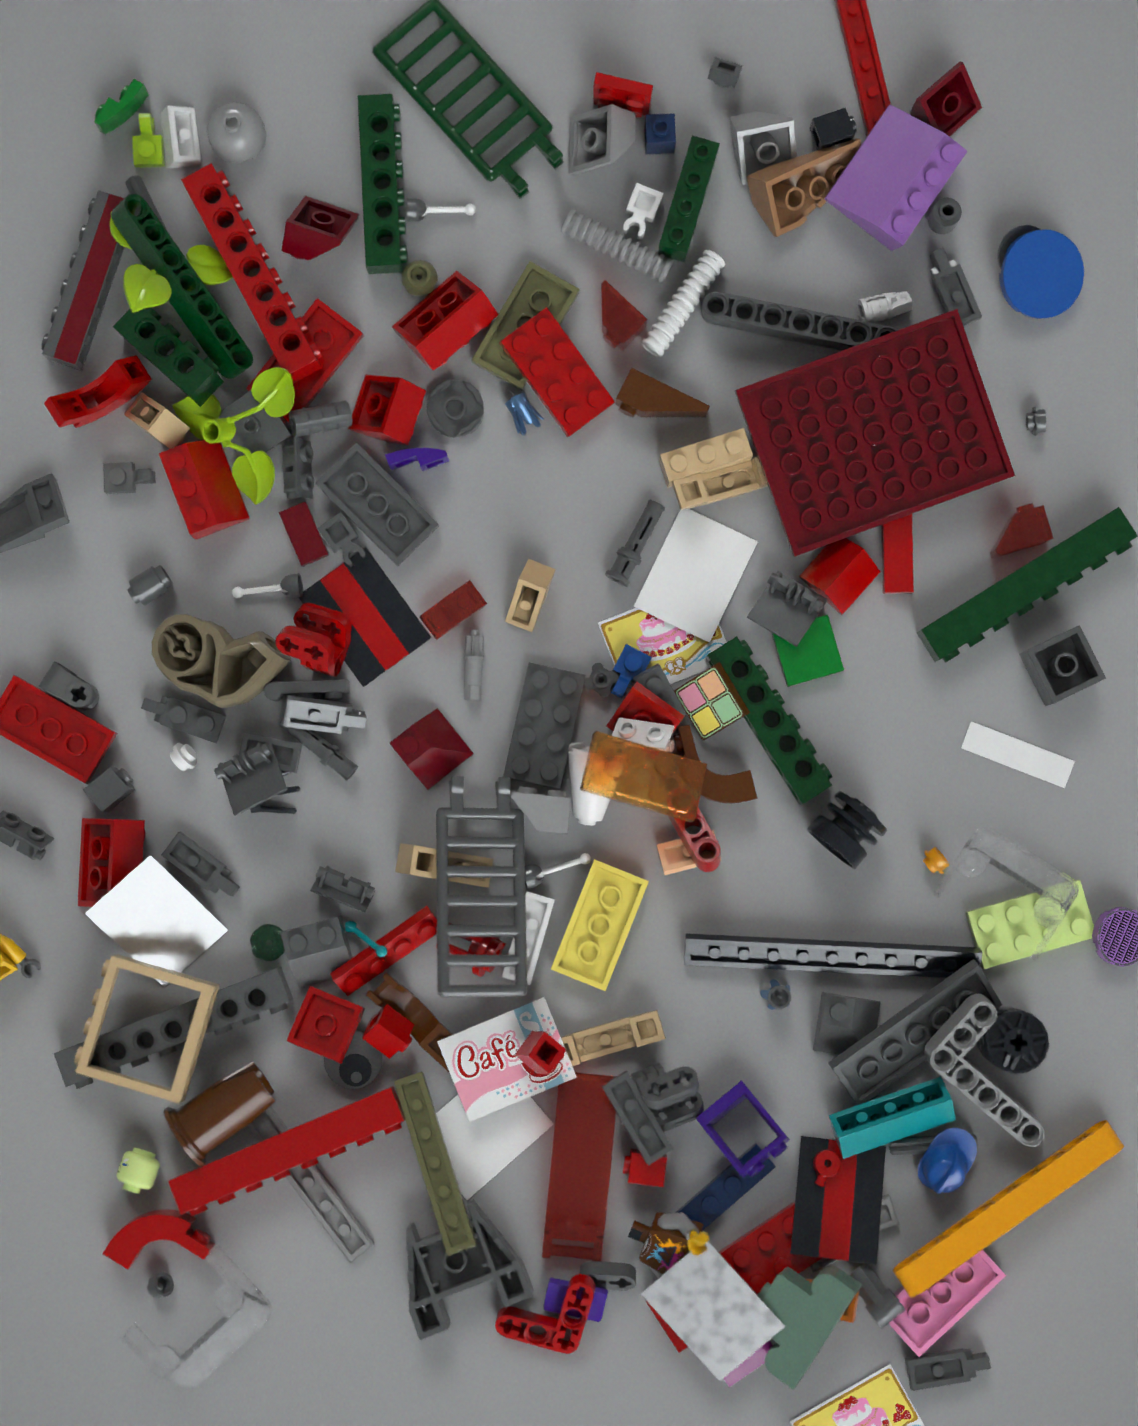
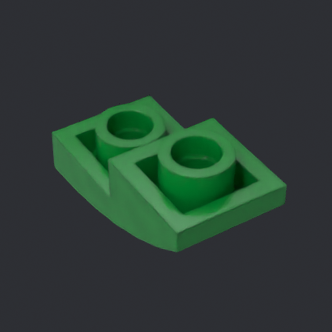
M133 78L130 85H126L121 91L119 103L108 97L105 104H101L98 107L94 123L100 132L107 134L115 130L137 112L149 96L144 84Z

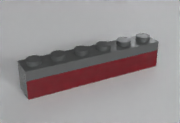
M98 190L96 198H92L88 207V214L90 216L87 224L83 225L80 230L78 251L74 252L71 256L69 264L71 271L68 280L65 279L61 285L60 295L62 297L59 306L53 309L50 332L45 334L42 340V354L49 361L80 371L83 370L124 247L113 238L109 226L110 213L124 199L122 197Z

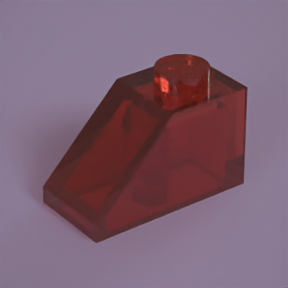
M604 280L601 284L602 332L604 333L602 337L611 347L616 348L618 346L624 351L647 327L648 319Z
M1030 503L1016 508L1017 513L1009 517L990 552L991 559L1045 544L1054 539L1044 505L1034 508V504Z

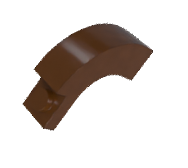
M690 724L677 728L678 734L673 735L677 752L682 751L684 756L673 759V763L683 782L693 792L707 800L725 804L758 799L750 770L732 775L713 773L701 763L698 757Z

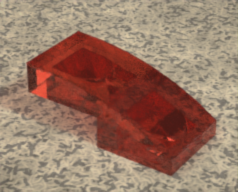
M469 580L429 608L419 618L437 641L458 627L461 622L484 608L487 603Z

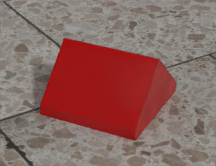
M844 538L826 545L800 574L799 578L817 594L828 599L827 603L843 615L881 571L864 548Z

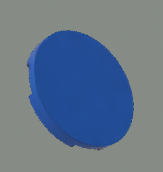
M1053 230L1031 231L1021 235L1011 243L1006 250L1007 253L1002 263L1001 273H999L1001 291L1008 304L1016 312L1037 319L1057 316L1071 307L1078 298L1084 282V264L1075 244L1062 233Z

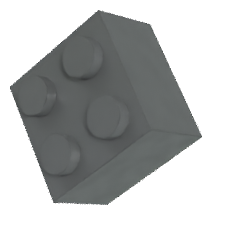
M1080 625L1019 654L1045 706L1054 704L1106 679Z

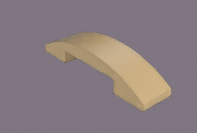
M758 457L702 475L699 473L672 481L681 510L722 501L768 486Z
M654 1010L562 1036L561 1039L565 1049H567L566 1052L572 1066L581 1064V1062L618 1051L666 1039L658 1011Z

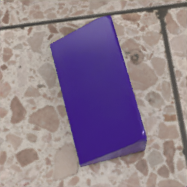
M552 1277L549 1279L543 1305L545 1311L560 1313L569 1281ZM579 1287L576 1299L581 1300L585 1290L584 1287ZM595 1287L594 1298L587 1320L601 1321L608 1295L607 1289ZM576 1309L566 1311L568 1316L577 1318L582 1316Z

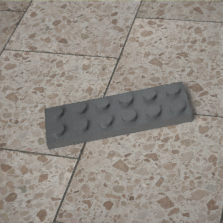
M974 959L828 1062L856 1105L869 1101L925 1061L927 1058L924 1049L927 1042L969 996L982 994L989 999L996 1009L1003 1005L981 967ZM982 1005L976 1008L974 1015L980 1016L984 1014L987 1006ZM967 1028L956 1030L954 1037L957 1038L963 1034Z

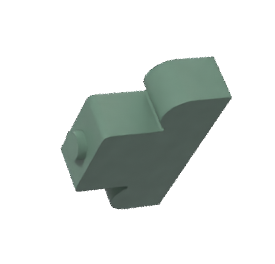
M835 1266L824 1268L814 1278L812 1283L789 1267L784 1268L772 1284L767 1282L758 1297L785 1326L772 1337L776 1343L765 1356L767 1370L794 1390L862 1284Z

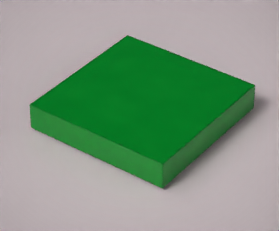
M828 615L817 617L797 647L771 632L787 687L844 671Z

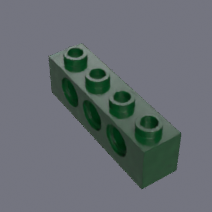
M692 135L660 239L657 255L663 254L667 258L685 263L720 143Z
M152 307L134 313L130 308L113 328L201 407L224 383L217 374L220 368L208 357L203 361L197 356L200 351L189 340L185 343L178 338L181 334L170 323H167L165 326L161 324L159 320L162 317ZM171 349H174L170 355H167ZM194 366L190 372L186 373L189 367Z

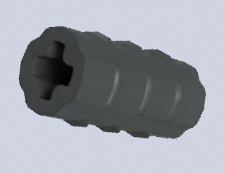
M346 400L324 405L317 404L314 407L308 408L303 407L302 409L289 411L288 415L291 432L295 437L310 436L314 433H324L325 431L352 426V413Z

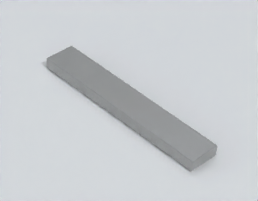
M271 1106L247 1125V1128L258 1142L289 1130ZM301 1165L290 1169L291 1175L285 1178L350 1263L374 1245L375 1242L316 1165L302 1170Z

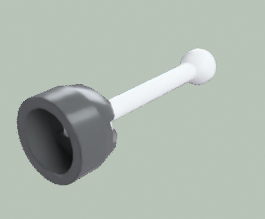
M407 198V222L421 221L427 213L466 212L468 215H473L476 212V207L473 204H467L465 207H427L421 199Z
M299 573L290 574L282 579L280 585L247 589L235 587L232 590V595L235 598H241L246 594L281 590L288 597H302V578Z
M583 853L580 858L546 869H542L534 864L526 865L525 885L527 890L539 886L546 874L580 863L584 865L589 864L591 856L588 853Z

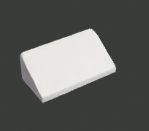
M167 105L161 112L167 168L200 165L201 156L195 108Z

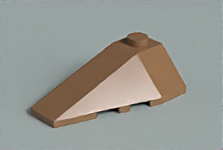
M856 138L773 164L747 176L752 204L773 236L778 237L800 227L808 220L806 216L816 207L821 208L827 202L824 198L861 146L860 139Z

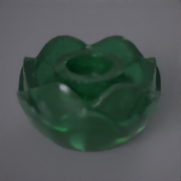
M272 924L261 925L250 937L252 953L257 958L268 962L278 959L285 952L280 934L283 930ZM267 940H271L272 944L267 945Z

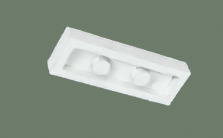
M526 891L527 984L530 985L555 899ZM514 937L508 955H515ZM504 967L502 977L515 981V967Z

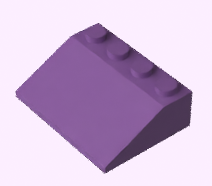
M890 104L824 200L889 250L893 251L903 246L967 153V150L946 133Z

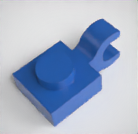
M626 644L612 670L616 671L620 676L611 694L621 698L630 681L634 682L633 677L646 670L652 657Z

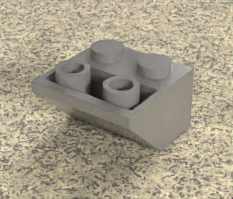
M519 787L518 792H512L511 798L537 831L568 834L572 798H566V792L548 790V796L539 795L536 788Z

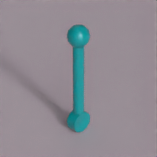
M347 921L345 923V930L355 933L376 950L377 956L384 957L387 954V948L383 945L379 946L357 928L356 922Z

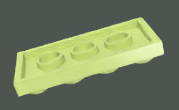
M1080 880L965 912L975 947H979L982 950V969L1092 939L1094 929Z

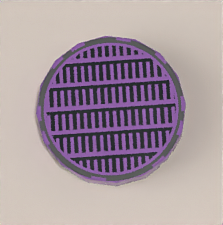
M1115 907L1110 911L1102 913L1094 924L1092 933L1093 943L1096 945L1098 956L1106 963L1123 967L1133 965L1138 961V912L1136 910Z

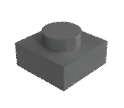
M715 57L707 79L713 80L715 84L721 87L731 86L735 88L742 65Z

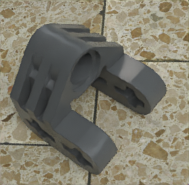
M657 1063L631 1074L644 1103L650 1108L663 1132L696 1120L695 1118L704 1112L702 1096L697 1092L699 1090L698 1076L694 1069L684 1066L665 1073L663 1067ZM686 1078L690 1084L684 1086L681 1080ZM691 1101V1103L694 1104L695 1107L689 1109V1107L686 1106V1102ZM664 1112L667 1118L662 1120L658 1114Z

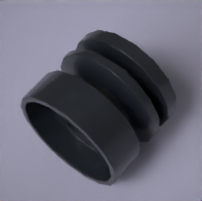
M838 791L834 798L842 808L831 802L827 804V808L834 815L832 821L825 816L818 815L807 828V831L838 859L851 868L856 869L867 856V852L859 843L864 840L869 844L876 845L878 841L869 831L872 830L876 834L883 836L887 829L879 821L877 815L856 798Z
M1010 1006L999 1007L996 1009V1021L977 1041V1046L982 1056L992 1065L1014 1074L1027 1073L1037 1068L1046 1058L1049 1048L1048 1032L1043 1023L1033 1014ZM1016 1036L1021 1038V1042L1015 1044V1046L1010 1044V1039H1015Z

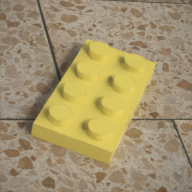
M594 859L551 970L606 991L649 881Z

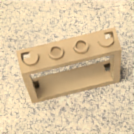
M112 955L110 960L106 959L101 971V976L105 978L101 989L97 988L93 997L92 1005L96 1007L93 1017H89L84 1026L83 1034L87 1036L84 1046L78 1048L74 1063L78 1064L75 1073L180 1104L186 1099L220 984L123 955ZM120 968L201 992L171 1089L90 1065Z

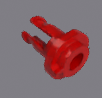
M460 937L471 942L468 951L449 943V953L451 955H501L506 943L502 942L500 937ZM472 967V973L482 977L486 971L491 973L495 967Z

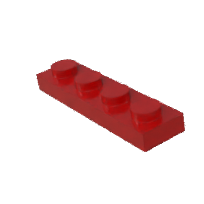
M425 906L375 942L379 946L383 945L387 948V954L384 957L377 956L376 950L368 946L331 972L330 975L333 981L349 996L437 934V917L428 906Z

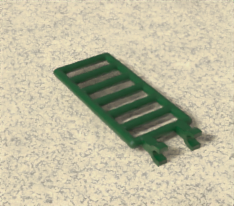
M428 0L373 47V55L487 181L493 182L501 176L514 193L522 199L529 192L527 189L528 183L512 169L511 166L536 146L554 169L563 163L561 151L546 138L553 129L552 124L439 0ZM434 11L444 24L401 61L396 63L387 51ZM453 32L463 44L415 84L405 72ZM472 53L482 65L434 105L424 93L466 56ZM488 74H491L501 86L453 126L443 113ZM509 94L519 107L472 147L462 134ZM528 115L538 128L491 168L480 155Z

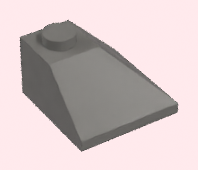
M610 104L570 117L569 174L575 175L615 163L635 142L636 113Z
M760 111L730 117L732 144L742 185L748 184V175L770 165L797 157L793 118Z

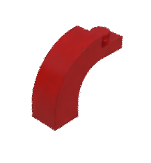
M137 355L115 360L93 382L74 391L50 396L44 404L59 428L71 424L77 428L96 421L127 403L152 378Z
M160 1209L144 1213L126 1224L109 1242L103 1255L128 1270L135 1263L145 1245L153 1241H173L203 1260L210 1254L215 1243L210 1241L211 1237L206 1232L200 1229L195 1231L191 1229L197 1219L196 1217H191L188 1213L180 1215L178 1210Z

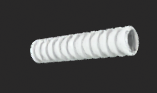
M704 250L703 257H700L697 261L698 265H694L692 268L693 272L688 273V280H683V287H679L677 289L678 294L672 296L673 301L668 302V309H663V316H659L657 318L658 323L652 325L653 330L647 332L648 338H643L641 343L647 351L655 356L662 357L664 355L663 350L668 349L670 346L669 342L674 341V334L677 335L680 332L679 327L685 325L684 320L689 319V312H694V305L700 303L699 298H703L705 296L704 291L710 289L709 284L714 283V276H719V269L725 267L726 264L723 258L711 250Z

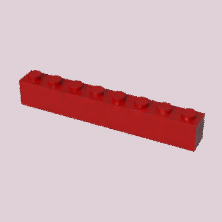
M392 1086L168 1180L180 1215L190 1212L192 1217L208 1210L206 1204L217 1200L218 1204L221 1205L235 1199L234 1192L245 1188L246 1192L249 1193L263 1187L262 1181L273 1176L274 1181H278L291 1175L290 1169L301 1165L302 1170L319 1163L317 1157L328 1153L329 1157L332 1158L346 1152L345 1146L355 1141L357 1146L375 1140L373 1137L374 1133L384 1130L385 1135L397 1131L402 1128L400 1123L405 1121L404 1113L395 1088Z

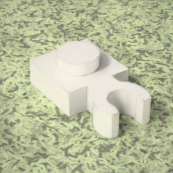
M636 183L626 208V213L633 216L625 221L623 233L627 234L628 229L635 225L640 229L637 238L642 239L645 234L644 221L653 223L664 193Z

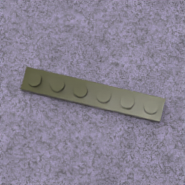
M419 1072L394 1081L447 1255L450 1256L478 1246L424 1073Z

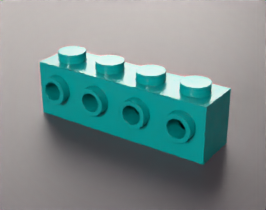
M941 1076L829 1115L833 1134L843 1159L956 1120L952 1098Z

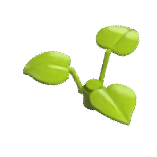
M111 217L109 226L113 238L121 246L132 249L115 226ZM195 245L187 251L186 258L204 284H221L233 278L220 252L207 245ZM134 264L129 266L124 272V292L133 313L145 308L163 305L169 300L172 292L170 284L166 278L156 274L155 270L150 271L144 265Z
M280 367L265 370L257 376L253 382L251 392L254 399L260 404L235 416L219 418L221 415V405L213 394L201 407L188 396L172 405L179 419L190 427L189 431L194 436L208 443L222 442L223 447H230L245 454L235 460L232 467V475L240 491L249 497L255 505L264 501L273 487L275 480L274 464L266 452L260 450L251 454L248 448L231 442L236 433L234 422L259 412L263 408L271 417H282L292 409L295 398L292 377L287 369Z

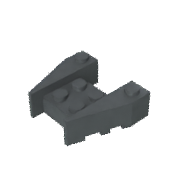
M474 1199L468 1202L467 1207L472 1218L470 1223L478 1246L448 1256L440 1231L420 1239L415 1223H411L406 1228L409 1312L419 1340L448 1330L451 1321L442 1298L491 1279L495 1280L504 1307L533 1297L534 1288L524 1262Z

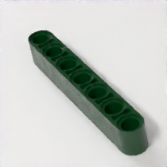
M129 194L112 210L111 217L115 226L141 263L150 271L155 270L156 274L163 276L169 282L172 292L168 301L208 358L220 368L218 372L227 379L237 377L253 363V355L145 199L138 194Z

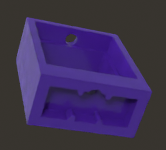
M742 1080L695 1118L743 1178L747 1175L751 1178L754 1177L765 1167L763 1162L771 1155L773 1158H776L788 1148L786 1143L790 1139ZM747 1098L777 1135V1138L743 1165L713 1128V1125Z

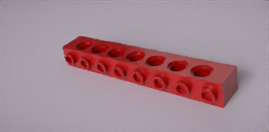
M210 163L182 178V183L281 368L288 370L293 384L320 370L322 366L318 358L322 357V354L314 341L309 343L304 334L308 333L309 330L301 316L295 318L292 309L296 306L288 291L282 294L278 285L283 282L275 267L268 268L265 261L269 259V256L262 243L256 245L252 236L257 233L248 218L243 221L239 212L244 209L235 194L229 195L226 188L231 185L223 170L217 172L213 164ZM214 196H221L218 202L210 203ZM234 220L230 227H222L225 221ZM247 244L243 251L235 252L238 245ZM253 268H260L256 276H248ZM273 292L270 300L261 301L265 293ZM287 317L283 325H274L277 318ZM291 342H300L299 347L296 350H287L288 345Z

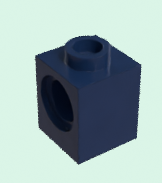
M675 113L646 115L644 125L646 155L673 154L676 146Z

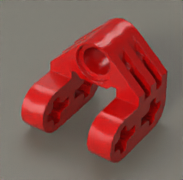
M304 603L294 614L293 620L296 626L289 625L281 630L275 640L276 647L287 656L301 659L300 664L308 670L337 677L341 671L351 641V620L340 611L313 603Z

